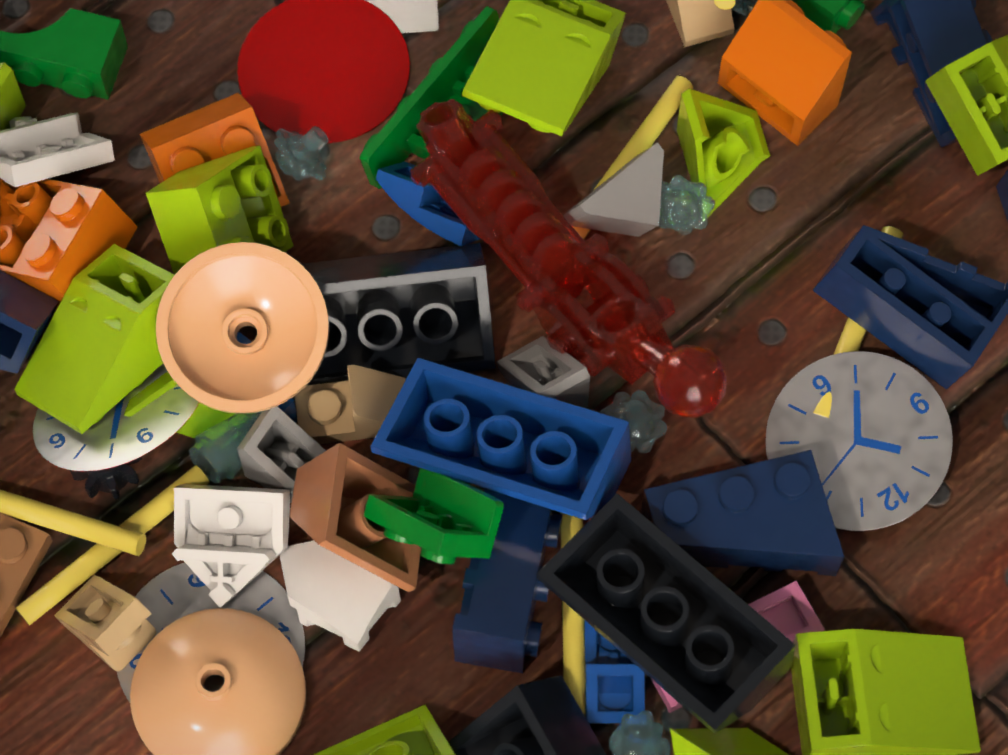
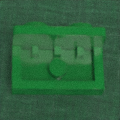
M420 468L412 497L369 494L363 516L384 527L383 535L397 542L420 546L422 548L420 552L422 557L437 563L454 564L456 557L490 559L504 503L461 480Z

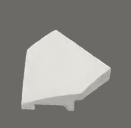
M69 113L38 122L36 118H31V116L15 117L9 121V129L0 131V178L14 187L115 161L111 140L92 133H82L78 113Z
M181 484L174 487V544L177 546V549L172 555L177 561L183 560L210 589L211 592L208 595L220 608L227 604L288 548L290 490Z
M314 540L290 545L279 555L289 604L297 609L299 622L307 627L316 624L343 637L344 645L356 651H360L370 639L368 631L387 608L396 607L401 601L398 586L318 545Z

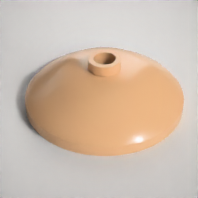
M239 242L224 244L211 248L191 259L175 274L168 284L160 301L156 318V339L159 353L173 380L184 392L199 403L229 413L245 414L265 411L277 407L297 395L311 381L319 369L329 338V317L322 292L311 274L303 265L285 252L258 243ZM244 326H252L257 329L255 340L249 344H242L237 341V333Z
M230 608L197 611L166 626L152 639L143 651L133 673L130 690V706L136 729L142 741L153 755H280L294 738L303 718L306 705L304 671L300 659L289 640L279 629L265 619L249 612ZM220 675L225 679L221 689L214 692L204 689V682L208 677Z

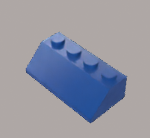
M417 358L371 444L372 453L586 521L593 517L616 494L631 462L629 421Z

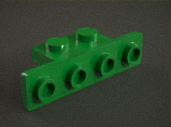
M486 6L475 20L468 22L463 28L459 39L443 57L438 58L432 64L425 79L411 95L406 96L400 102L396 113L379 133L369 138L363 152L360 154V161L370 185L381 189L382 187L376 180L378 169L404 162L411 153L453 175L503 115L502 112L488 111L481 107L478 102L462 96L463 89L500 20L497 10Z

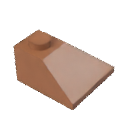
M341 443L336 444L299 467L296 471L289 517L318 545L407 592L416 589L421 547L416 544L397 542L383 535L384 527L363 516L369 494L412 497L415 484Z

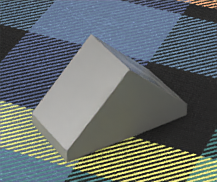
M657 142L635 156L562 215L561 218L567 226L636 237L659 226L664 159L662 147Z
M541 336L496 361L500 372L510 386L582 408L588 407L590 375L587 368L546 337Z
M278 406L262 411L237 447L245 477L264 488L290 490V503H292L297 469L326 451Z

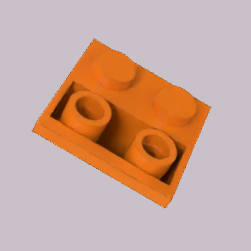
M758 0L721 58L718 84L748 108L757 110L758 116L795 145L799 146L839 105L852 52L847 49L845 43L837 34L829 30L824 31L808 19L802 9L792 0Z
M239 93L140 134L160 183L179 171L252 146H260L267 168L272 176V183L280 207L290 204L254 110Z

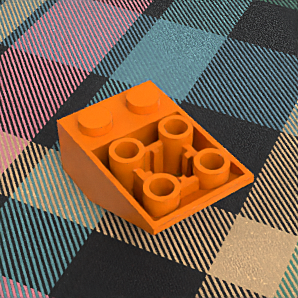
M0 178V271L58 300L59 303L55 310H57L71 281L77 274L113 244L125 249L138 228L103 189L50 179L14 187Z

